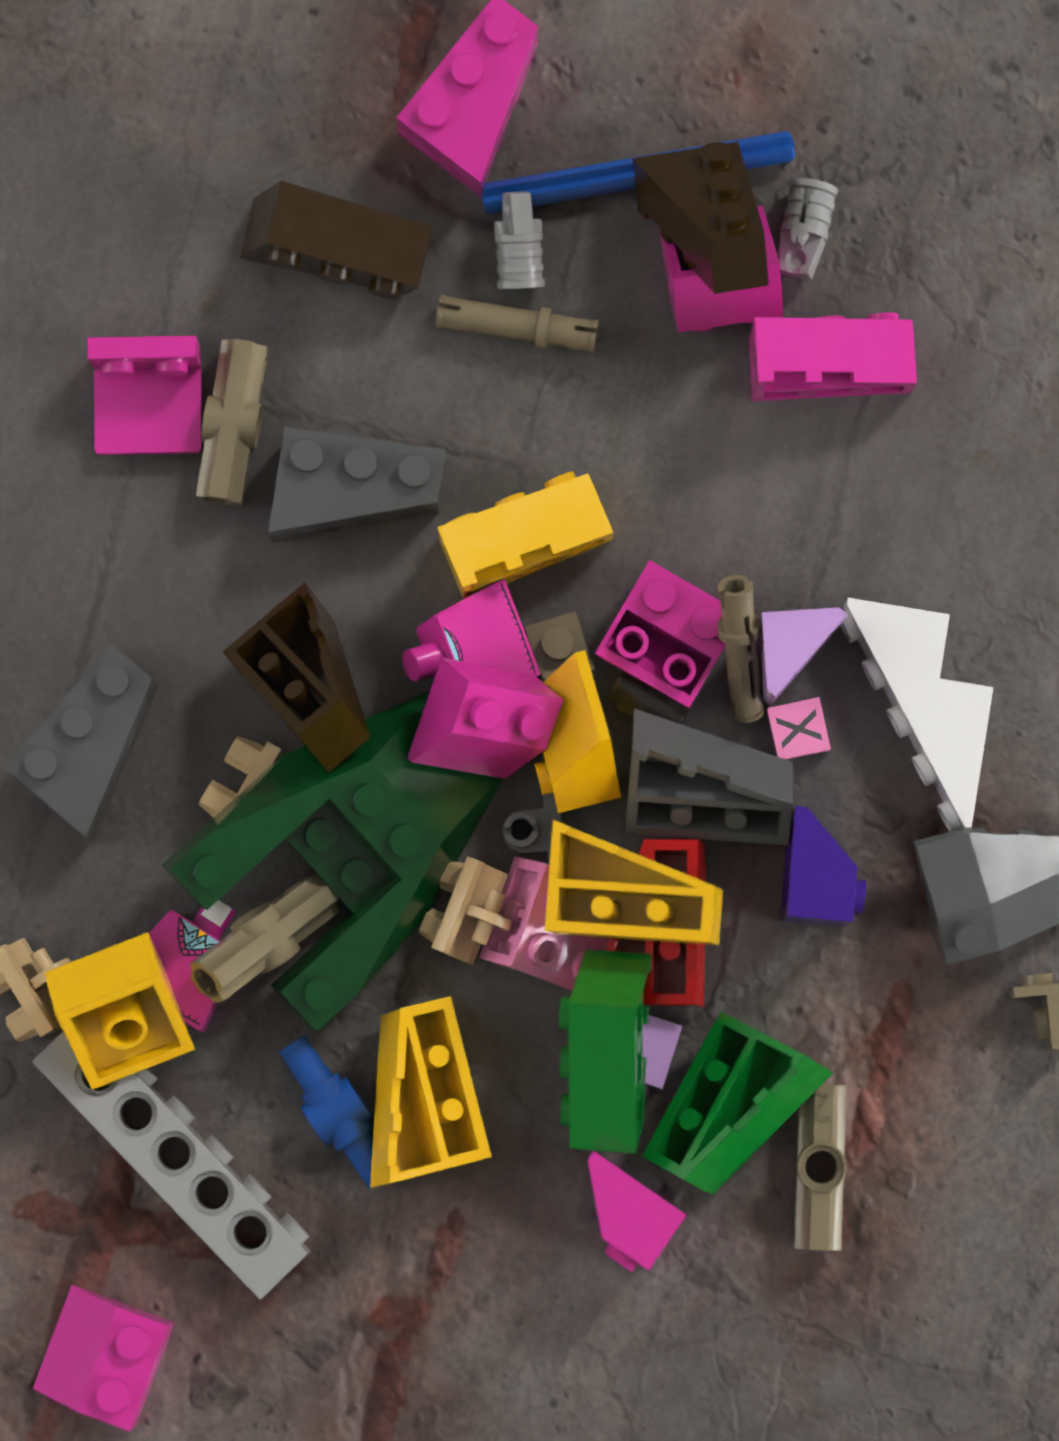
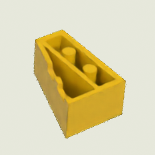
M573 471L561 474L547 481L544 484L546 488L529 495H525L524 492L513 494L495 503V507L478 513L473 512L462 515L437 527L441 548L462 598L465 599L503 579L509 584L612 541L614 532L589 474L576 477Z
M553 820L545 931L558 935L719 945L722 889Z
M451 996L400 1008L381 1015L370 1188L492 1157Z

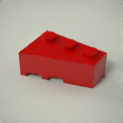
M698 839L643 840L638 855L706 882L705 843ZM609 938L605 951L651 954V972L648 973L643 988V1005L650 1007H704V944Z

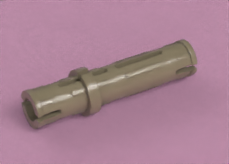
M444 294L440 295V307L437 308L436 329L444 328L535 343V349L545 351L548 345L588 352V354H594L595 341H597L599 320L597 319L588 320L552 314L553 309L548 307H541L539 312L448 297Z
M730 575L718 583V594L721 604V618L717 623L718 637L725 645L731 717L734 716L738 722L749 723L760 719L764 714L757 640L761 635V622L758 616L754 614L753 582L751 580L748 581V577L743 575Z

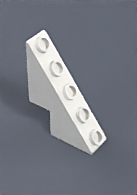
M847 598L843 605V611L848 615L840 625V628L850 643L858 640L867 657L866 660L861 662L868 681L875 691L883 688L893 706L887 709L886 712L894 730L901 739L908 735L918 755L911 759L920 779L925 786L935 785L943 803L937 805L941 819L949 832L962 828H972L993 687L940 678L950 614Z

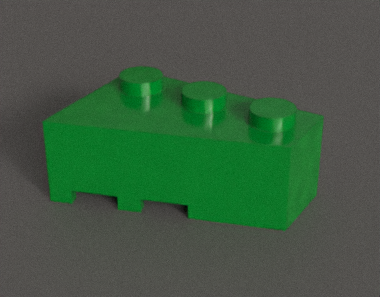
M586 949L571 996H563L561 999L559 1027L560 1030H568V1045H563L561 1050L560 1078L569 1079V1093H563L560 1123L561 1126L569 1127L570 1149L636 1154L644 1125L647 1057H643V1024H648L649 1006L643 1005V988L647 975L651 972V954Z
M720 1011L642 1157L713 1195L833 1072L808 1056Z

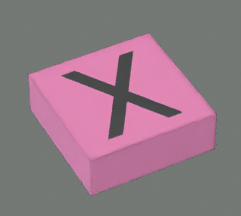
M820 697L766 709L775 755L777 757L791 760L831 750Z

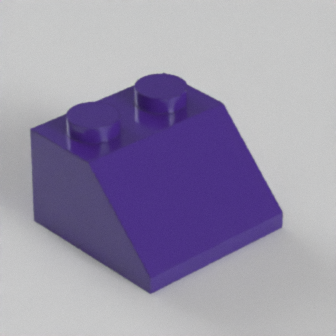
M795 806L792 809L788 846L786 845L780 922L845 927L853 922L854 916H858L859 913L864 911L866 880H857V865L812 812L804 806Z

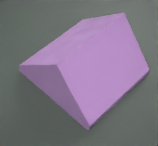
M840 607L761 613L759 617L761 635L757 640L762 699L764 705L768 708L838 630L848 615Z

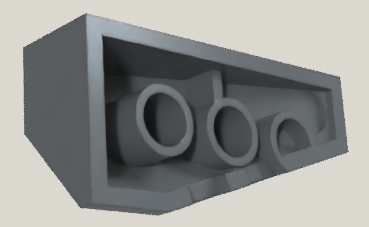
M962 828L913 841L931 933L946 965L1001 951L1059 924V836L1036 835L1034 830L1016 829L1015 834L987 833L984 828Z

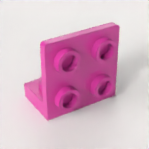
M197 337L88 338V360L94 369L95 452L100 456L201 453L202 350Z

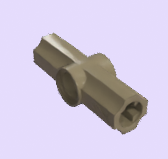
M222 339L213 396L208 395L203 415L201 441L205 444L202 462L199 467L198 485L196 486L197 500L222 506L243 505L251 451L257 448L261 429L263 404L259 402L268 360L267 346L241 339Z
M316 873L305 876L295 885L285 890L274 901L263 903L237 919L230 926L232 932L190 963L192 970L191 980L198 991L210 998L213 1003L223 1002L258 974H264L277 968L297 954L300 950L298 943L339 913L337 906L339 897Z
M822 1084L798 1108L797 1149L794 1161L796 1179L793 1249L841 1251L843 1187L847 1170L844 1157L847 1085ZM816 1151H825L834 1161V1172L830 1179L825 1182L816 1183L806 1173V1161Z

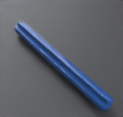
M788 131L720 142L725 144L739 143L746 170L791 162L795 156L793 137ZM703 146L685 148V149L674 150V151H668V152H662V153H657V154H663V153H670V152H676V151H682V150H689V149L701 148V147H703ZM632 158L485 183L481 193L483 207L488 214L502 212V194L506 192L524 191L531 193L533 207L636 189Z

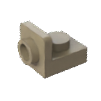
M576 611L524 627L541 672L539 678L542 682L575 652L583 650L586 651L592 675H595L594 663L590 658Z
M1052 973L1020 976L1021 987L1008 988L1009 999L1041 997L1042 1007L1033 1008L1036 1039L1045 1040L1046 1051L1059 1050V983H1053Z

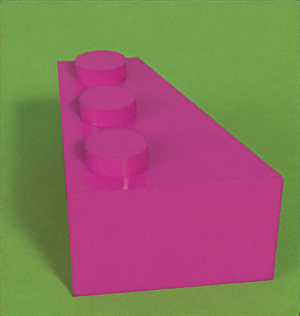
M490 0L396 117L399 135L481 198L483 186L487 183L496 154L503 141L504 132L514 105H516L538 45V25L505 0Z
M890 312L871 314L867 316V319H845L844 316L839 315L817 318L754 317L748 338L752 402L912 393L917 384L912 319H899V314Z

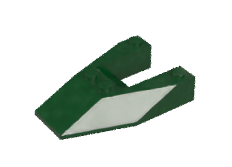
M430 690L365 718L371 737L330 772L318 762L305 746L282 755L161 865L197 906L208 910L283 840H286L318 877L335 892L341 903L350 912L270 985L301 1021L316 1032L364 988L423 921L425 914L431 910L442 890L440 888V879L447 865L451 861L457 862L503 780V778L412 763L407 758Z

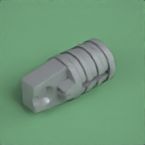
M794 178L791 180L790 194H788L786 202L787 208L783 215L784 222L781 224L779 262L782 275L808 280L813 278L828 239V229L832 221L831 215L835 207L834 201L838 194V189L835 186L810 178Z
M524 191L503 193V221H494L495 243H497L496 258H498L497 273L499 274L497 289L545 286V278H543L542 272L544 271V264L542 263L543 248L541 247V240H543L541 219H533L531 193Z

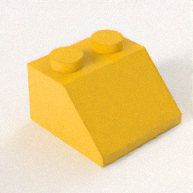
M585 650L575 652L543 682L563 699L547 748L542 752L543 762L534 764L542 795L553 794L558 813L621 798L611 738Z
M148 932L44 972L55 1015L92 1090L195 1050L166 970Z

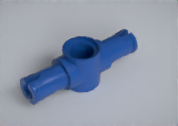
M303 1035L278 1052L304 1091V1094L300 1097L305 1104L300 1107L326 1147L333 1145L336 1151L342 1149L368 1189H371L373 1135L370 1129L373 1126L369 1119L373 1116L350 1080L346 1076L341 1079L337 1072L332 1074L307 1037Z

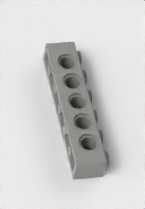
M64 1032L55 1038L32 1061L47 1079L260 1300L311 1252L304 1244L310 1237L309 1234L288 1213L280 1219L265 1204L272 1196L251 1174H248L242 1180L228 1166V1163L234 1158L232 1154L212 1134L203 1140L190 1126L196 1119L191 1111L176 1096L172 1095L166 1101L151 1086L158 1078L149 1068L116 1080L104 1090H92ZM138 1097L146 1100L152 1109L150 1123L141 1130L131 1128L124 1118L126 1105L132 1099ZM172 1137L183 1139L190 1148L189 1161L180 1169L170 1168L162 1159V1147ZM210 1176L222 1179L228 1187L227 1201L220 1208H210L200 1199V1186ZM247 1216L259 1218L266 1226V1239L259 1247H247L240 1242L237 1236L238 1224Z

